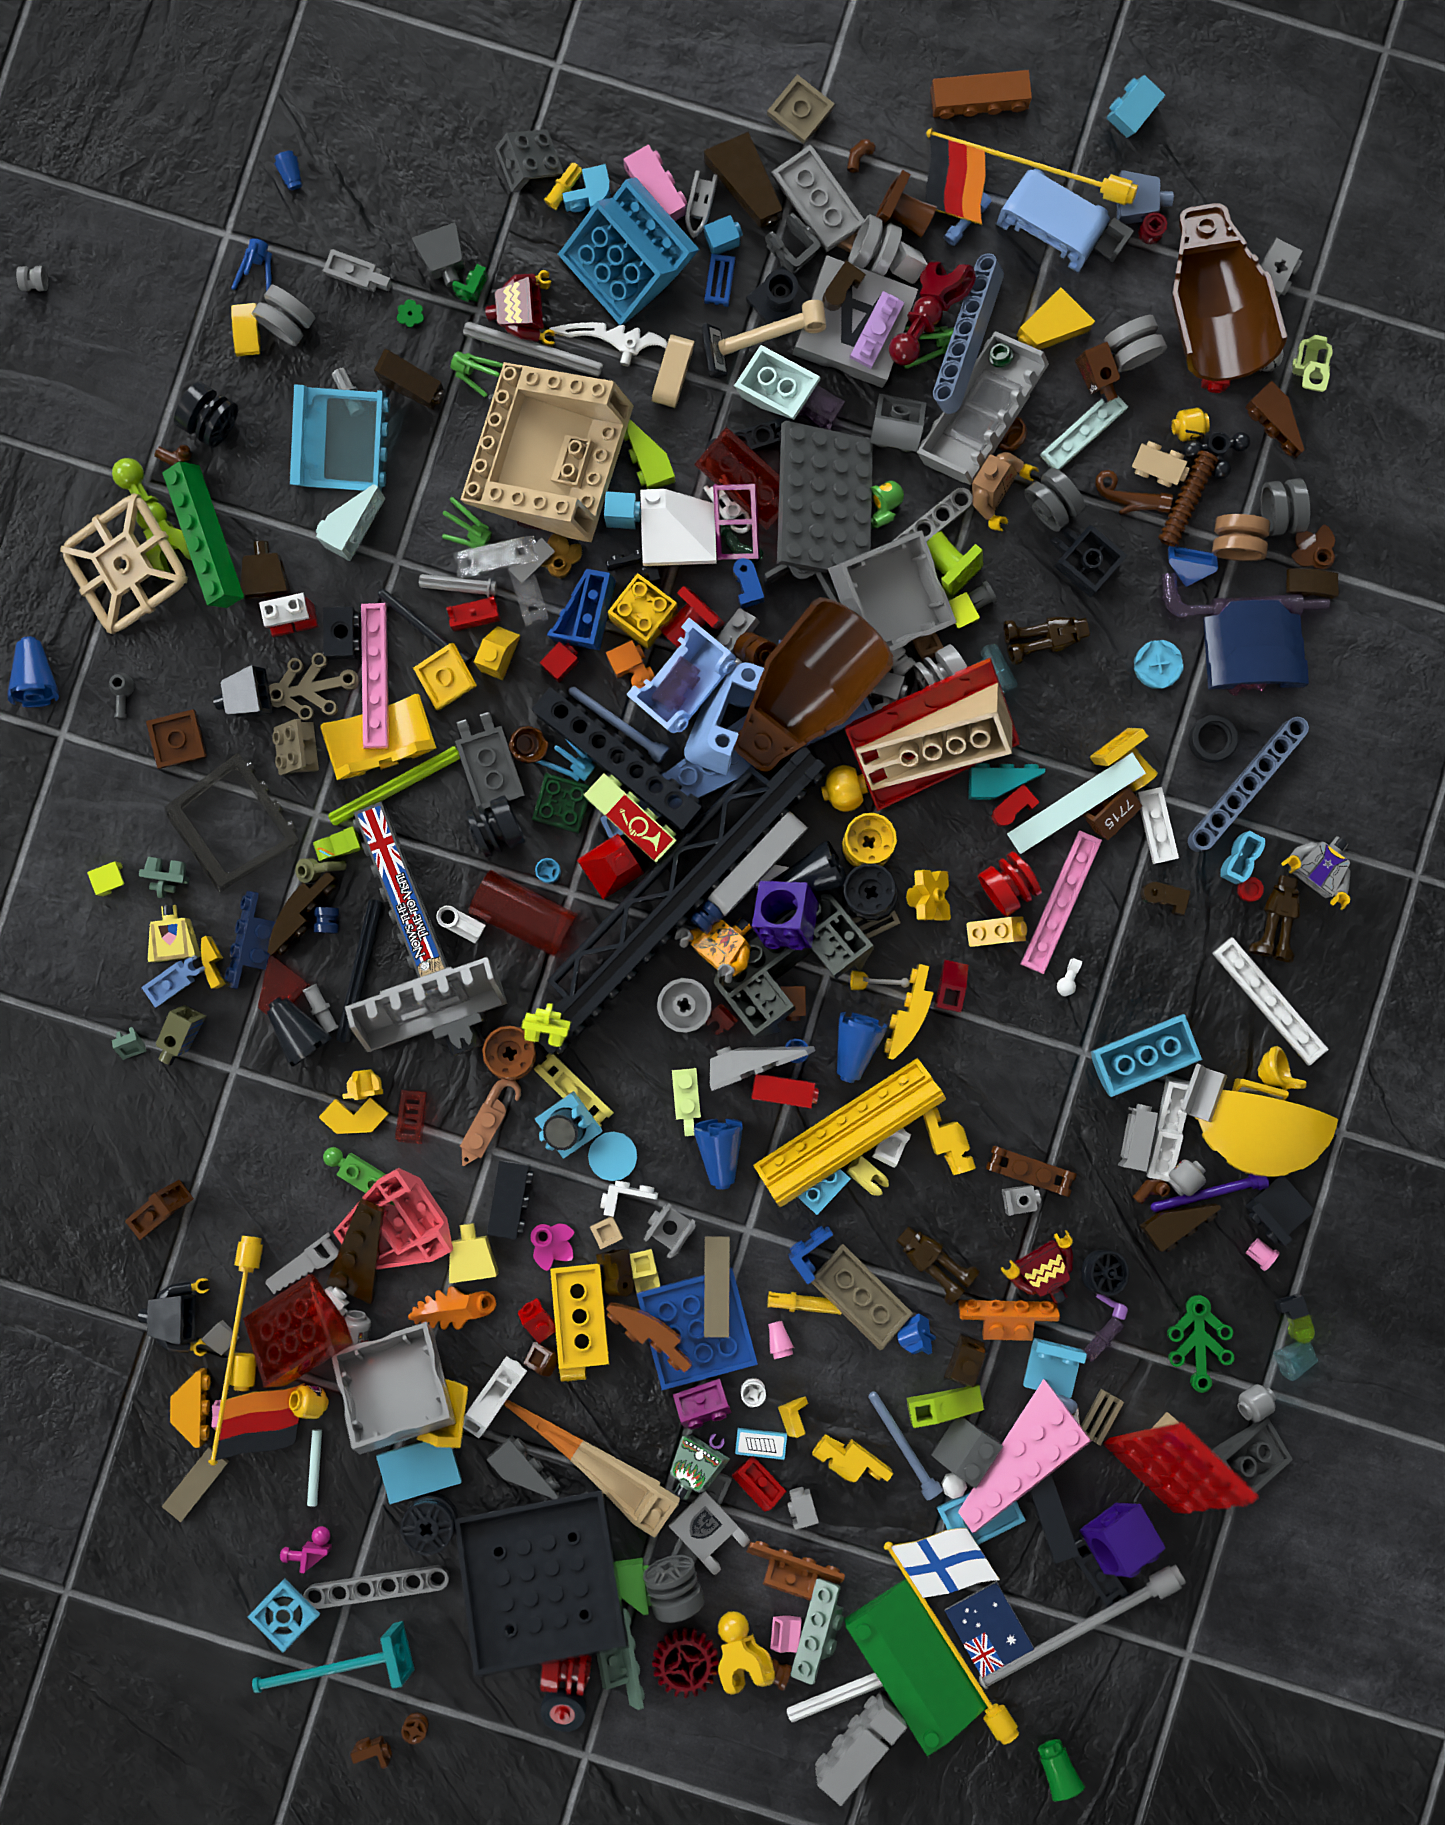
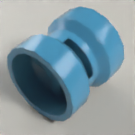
M544 858L536 865V876L546 884L555 883L561 876V867L555 860Z

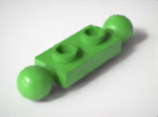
M336 1147L328 1148L324 1152L323 1160L325 1164L330 1167L339 1166L340 1169L336 1175L364 1193H367L379 1178L386 1175L353 1153H349L345 1159L341 1150Z

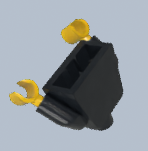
M201 1278L192 1284L190 1281L171 1284L160 1291L156 1299L148 1301L147 1309L142 1308L139 1311L138 1320L140 1323H147L148 1336L156 1338V1342L167 1351L182 1353L194 1351L197 1356L206 1354V1350L201 1351L197 1348L199 1344L206 1345L201 1339L191 1343L195 1341L196 1294L191 1293L192 1291L199 1293L207 1292L209 1289L201 1290L198 1285L200 1281H208V1279Z

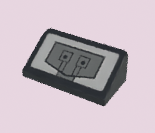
M705 323L702 326L709 377L727 376L725 355L721 354L718 342L722 340L721 330L718 327Z

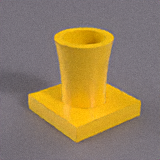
M1127 728L1090 756L1095 765L1110 766L1112 763L1115 764L1133 753L1146 774L1127 785L1132 792L1148 784L1158 774L1135 747L1148 737L1143 728Z

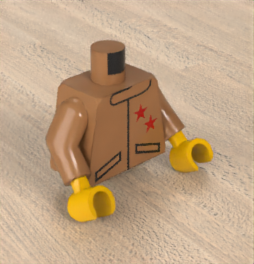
M1003 452L997 456L990 454L972 483L973 506L986 520H989L988 525L990 529L1003 531L1000 523L1008 524V520L1006 517L995 515V510L1017 476V472H1019L1020 477L1029 481H1034V479L1030 478L1032 470L1039 472L1037 467L1024 464L1022 460L1009 452Z

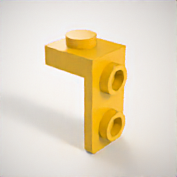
M1023 917L968 922L969 946L1026 941V923L1023 921Z

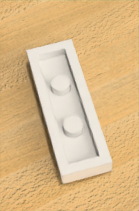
M1162 787L1136 793L1137 799L1143 806L1140 811L1153 864L1178 859Z

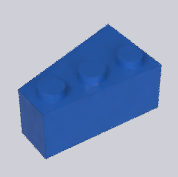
M586 569L572 592L571 599L565 609H562L559 619L553 629H550L547 636L554 642L560 641L564 644L568 643L569 645L600 651L616 579L610 573Z

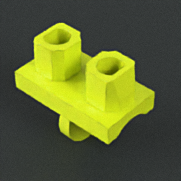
M548 1003L546 1010L537 1008L535 1014L526 1013L522 1028L525 1029V1040L538 1042L540 1032L550 1034L548 1044L561 1047L564 1038L567 1037L571 1021L561 1020V1013L552 1011L553 1004Z

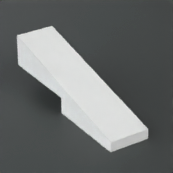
M1166 1077L1147 1177L1168 1182L1171 1180L1169 1173L1176 1167L1183 1140L1182 1131L1187 1114L1181 1111V1106L1190 1081Z

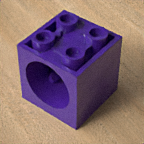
M759 881L752 928L767 948L779 949L780 947H789L793 950L812 948L819 903L808 883ZM797 910L794 917L788 922L774 924L776 918L784 911Z
M1115 1503L1079 1530L1104 1574L1126 1576L1128 1578L1134 1577L1141 1572L1140 1568L1157 1560L1159 1553L1166 1549L1141 1504Z

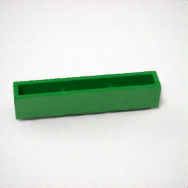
M179 461L162 473L206 604L208 606L228 608L243 599L244 595L199 465Z

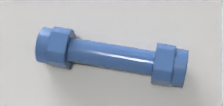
M984 192L981 201V212H984L991 203L990 197ZM961 219L956 226L949 228L944 235V239L950 245L955 246L961 240L963 231L971 221Z

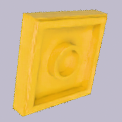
M454 643L448 644L413 668L436 710L444 708L477 686Z

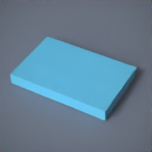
M421 1441L377 1454L376 1456L390 1504L462 1483L455 1453L451 1447H435L432 1444Z
M972 1490L964 1493L962 1497L952 1499L937 1507L947 1530L967 1528L977 1545L1026 1521L1017 1501H1015L979 1531L972 1533L958 1513Z

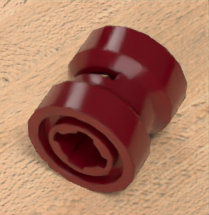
M1156 212L1148 214L1139 228L1138 234L1141 241L1149 245L1159 242L1167 228L1166 218Z

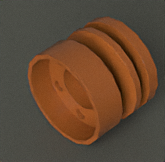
M505 1026L494 1030L487 1037L483 1046V1059L488 1069L498 1078L508 1081L519 1080L528 1075L534 1067L536 1049L532 1041L525 1040V1031L521 1028ZM509 1048L513 1052L517 1051L512 1061L508 1057L504 1058Z

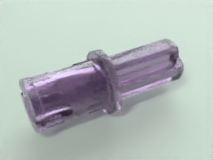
M1112 1316L1099 1332H1095V1338L1083 1350L1087 1354L1086 1358L1088 1360L1094 1361L1107 1345L1111 1346V1341L1125 1327L1117 1318Z

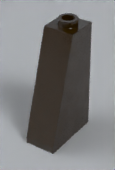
M749 132L704 150L706 165L714 174L718 175L720 182L759 228L765 226L773 227L780 222L783 209Z

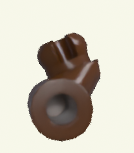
M1161 1179L1146 1180L1132 1197L1140 1204H1143L1150 1195L1167 1196L1170 1192V1186Z

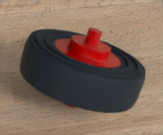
M559 1688L557 1693H547L542 1701V1720L554 1730L561 1732L573 1731L580 1727L585 1719V1701L581 1695H577V1692L573 1690L571 1694H567L566 1688Z

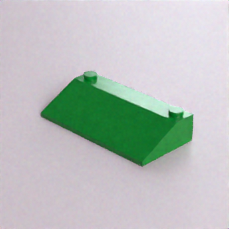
M904 1579L844 1618L849 1633L927 1756L949 1743L987 1708L984 1700L907 1579Z

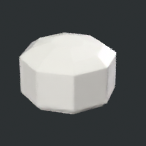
M954 1473L946 1474L941 1482L945 1495L952 1499L962 1497L967 1489L965 1481Z

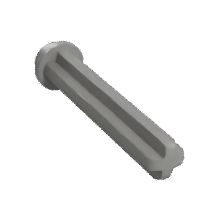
M425 574L419 577V587L486 594L487 598L496 596L497 581H493L492 578H489L488 581Z

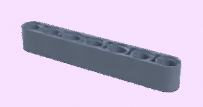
M990 253L980 256L975 264L976 281L969 294L963 300L933 390L935 401L946 414L956 412L962 404L1004 277V272L998 260Z
M1291 718L1276 731L1190 833L1187 842L1191 850L1201 852L1215 844L1306 736L1309 726L1304 718ZM1291 723L1298 726V735H1294L1290 731ZM1275 742L1283 745L1284 750L1282 754L1276 752L1274 748ZM1260 760L1268 764L1267 772L1260 770ZM1244 779H1249L1252 782L1253 787L1251 791L1244 788ZM1229 797H1233L1237 801L1236 809H1231L1228 806L1227 801ZM1214 815L1221 819L1220 828L1212 824V817ZM1198 834H1202L1206 838L1204 846L1197 844L1196 836Z

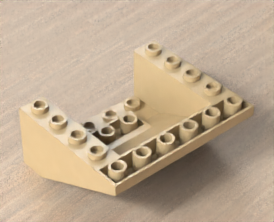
M504 362L460 500L465 504L567 538L592 542L634 405L614 381Z

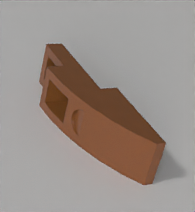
M611 1302L606 1309L609 1311L607 1316L616 1325L621 1323L627 1329L625 1334L634 1343L638 1340L643 1344L650 1338V1345L659 1353L663 1351L669 1357L667 1361L675 1370L681 1369L686 1372L692 1366V1361L676 1346L681 1341V1336L664 1322L647 1312L624 1304Z

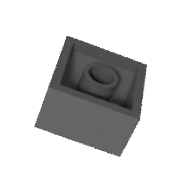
M879 394L870 443L880 447L890 446L899 448L905 452H917L924 426L926 403Z
M962 1416L952 1421L931 1453V1456L956 1476L976 1488L1003 1446L998 1439Z

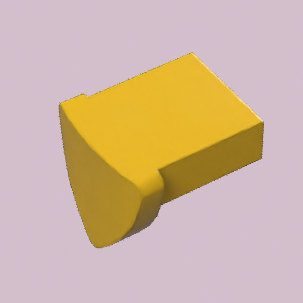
M806 1396L778 1407L787 1435L790 1437L798 1438L805 1435L798 1410L808 1404Z

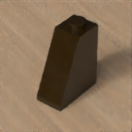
M384 349L374 369L381 385L432 410L436 404L439 405L445 392L439 380L393 352Z

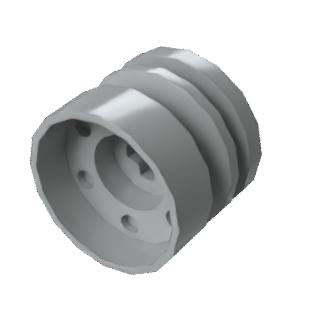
M949 644L935 652L937 664L929 657L923 659L924 665L921 662L913 665V671L921 690L928 685L954 675L957 671L967 668L954 646Z

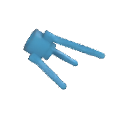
M571 743L569 744L581 758L579 756L577 759L558 745L554 749L573 763L570 767L573 772L542 759L536 762L568 775L576 781L582 779L584 782L596 766L591 763L592 760Z

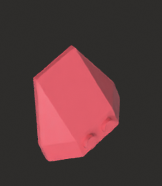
M397 1168L379 1178L363 1196V1199L384 1208L382 1234L379 1241V1259L377 1260L376 1270L432 1262L453 1250L448 1219L421 1178ZM358 1203L333 1231L341 1244Z

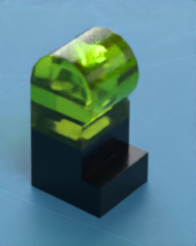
M1297 1293L1275 1300L1277 1310L1286 1314L1289 1322L1288 1333L1290 1337L1300 1343L1310 1342L1314 1338L1315 1331L1304 1296Z

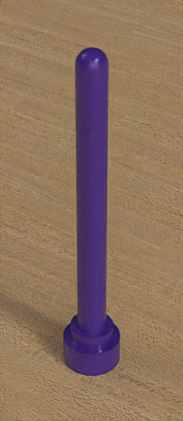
M1250 1174L1249 1178L1199 1190L1192 1196L1184 1194L1183 1196L1154 1202L1151 1204V1210L1159 1212L1250 1187L1253 1189L1257 1188L1258 1190L1269 1188L1268 1178Z

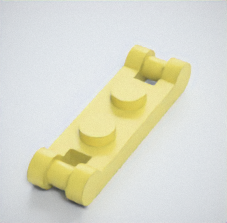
M548 1053L546 1055L547 1059L541 1065L538 1064L534 1070L562 1098L574 1091L588 1111L595 1105L599 1111L593 1118L601 1127V1122L606 1117L609 1118L614 1112L555 1054L551 1055ZM555 1066L559 1071L552 1077L548 1071Z

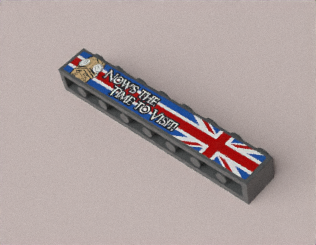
M379 802L354 812L356 818L353 820L354 827L358 834L362 833L365 842H362L363 850L366 856L370 855L374 863L370 865L375 879L379 878L383 887L379 888L385 902L389 901L392 909L388 911L393 924H398L400 933L397 934L402 947H407L409 955L406 958L411 970L415 969L418 978L449 968L385 804ZM435 987L426 990L428 995L439 992V988Z

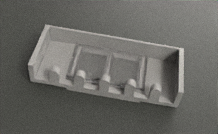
M995 331L991 339L986 341L983 351L978 359H976L960 408L952 414L943 412L939 419L933 423L932 430L926 439L920 443L917 453L924 465L971 485L987 457L994 453L1030 397L1029 394L1049 365L1044 352ZM999 343L1008 345L1013 351V360L1005 367H995L989 360V353L992 347Z
M486 957L454 969L449 967L380 991V995L345 1006L351 1030L366 1051L370 1052L428 1032L476 1012L482 1013L505 1005L507 1001L501 981L490 960Z

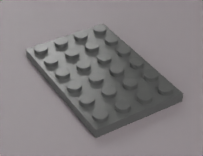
M784 421L781 424L777 564L829 574L828 568L870 551L872 499L870 487H872L873 443H870V439L791 421Z

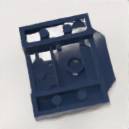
M1279 600L1231 601L1219 615L1203 618L1208 690L1233 689L1238 684L1280 683V688H1299L1309 684L1307 660H1305L1304 640L1301 630V617L1298 614L1290 613Z

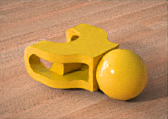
M733 1611L725 1613L718 1623V1633L721 1639L726 1642V1644L721 1646L723 1657L719 1663L718 1673L725 1692L731 1695L739 1693L744 1688V1669L750 1673L757 1686H769L775 1679L770 1654L764 1648L757 1645L753 1635L747 1636L749 1625L746 1617L740 1612Z

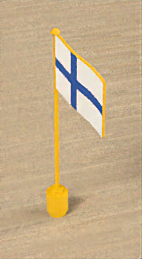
M967 1528L945 1530L908 1543L893 1545L891 1542H886L884 1549H888L987 1705L988 1708L985 1710L984 1721L997 1741H1001L1003 1745L1010 1743L1019 1735L1017 1724L1005 1705L991 1704L925 1600V1597L949 1594L979 1582L1000 1580Z

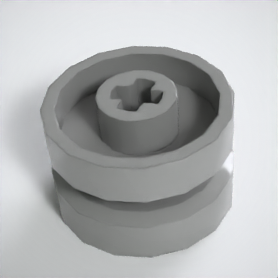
M871 214L868 215L856 235L848 262L862 269L867 266L868 271L884 276L896 255L902 236V229L891 223L883 227L880 218Z
M271 285L264 294L268 304L259 302L251 314L274 335L292 346H297L303 337L299 327L308 329L316 317L291 294L275 285Z
M1145 315L1129 321L1105 337L1104 341L1108 342L1111 352L1116 353L1114 361L1119 372L1141 366L1153 360L1167 349L1163 336L1155 334L1159 327L1153 315Z
M681 978L671 981L662 989L658 997L657 1009L661 1020L667 1027L677 1032L687 1033L697 1030L705 1024L710 1015L712 1003L708 991L702 984L693 979ZM683 1001H687L689 1004V1008L686 1010H682L680 1007V1003Z

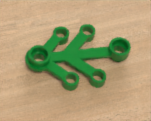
M1195 1295L1189 1298L1186 1303L1187 1313L1175 1326H1171L1168 1329L1167 1335L1174 1342L1181 1341L1184 1337L1183 1331L1193 1321L1194 1331L1176 1351H1172L1169 1354L1168 1360L1175 1367L1182 1366L1185 1362V1356L1195 1346L1196 1372L1191 1376L1190 1384L1196 1391L1204 1393L1210 1390L1212 1386V1379L1207 1374L1206 1346L1217 1355L1218 1360L1222 1364L1230 1365L1234 1361V1354L1228 1349H1224L1205 1331L1204 1320L1217 1330L1218 1337L1223 1340L1231 1339L1233 1330L1211 1313V1304L1207 1298ZM1197 1304H1202L1203 1310L1201 1312L1195 1311ZM1223 1328H1228L1227 1336L1221 1335ZM1179 1330V1336L1173 1338L1171 1335L1172 1331ZM1229 1353V1360L1223 1361L1222 1355ZM1180 1355V1361L1174 1363L1173 1356ZM1200 1379H1206L1204 1387H1199L1198 1382Z

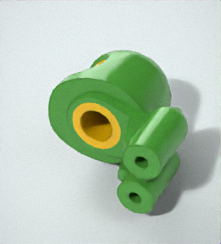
M887 481L879 487L876 485L870 487L872 490V500L877 508V511L871 518L872 529L879 528L893 521L895 513H892L891 510L898 507L903 501L904 492L902 487L895 481Z

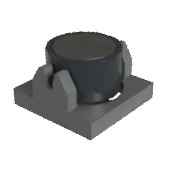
M476 1012L435 1028L432 1032L435 1039L445 1038L451 1056H456L484 1045L485 1038L479 1024L486 1022L487 1019L483 1012Z

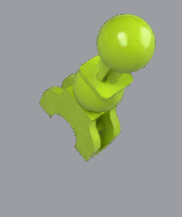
M132 458L118 460L112 469L114 482L119 487L129 490L131 494L141 495L162 531H166L169 536L167 540L173 550L179 548L186 558L192 560L182 530L174 528L172 523L167 521L165 508L158 503L159 500L157 498L148 496L142 485L144 470L141 464ZM138 509L137 523L145 530L143 532L147 540H149L154 535ZM159 544L145 553L154 569L170 572L167 558Z

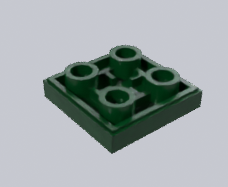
M545 773L532 820L579 834L589 802L584 797V794L591 786Z

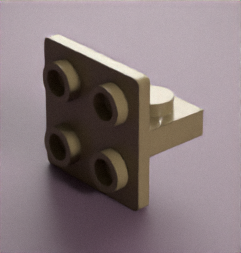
M294 719L274 727L273 742L276 746L277 754L275 764L279 775L319 770L313 722H301V719Z

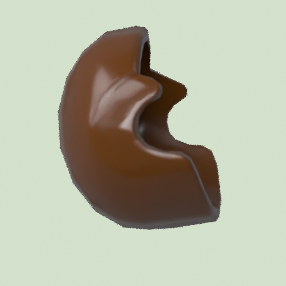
M1019 417L1015 418L997 446L998 449L1006 452L1013 451L1024 443L1027 429L1022 419ZM992 420L988 426L989 430H991L992 426L995 423Z
M531 726L518 728L511 735L509 747L517 760L527 764L538 762L546 755L548 742L544 738L542 731Z

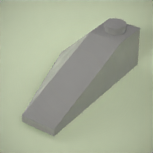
M728 1046L716 1051L718 1056L710 1059L711 1090L815 1052L814 1046L739 1047L731 1050V1047Z

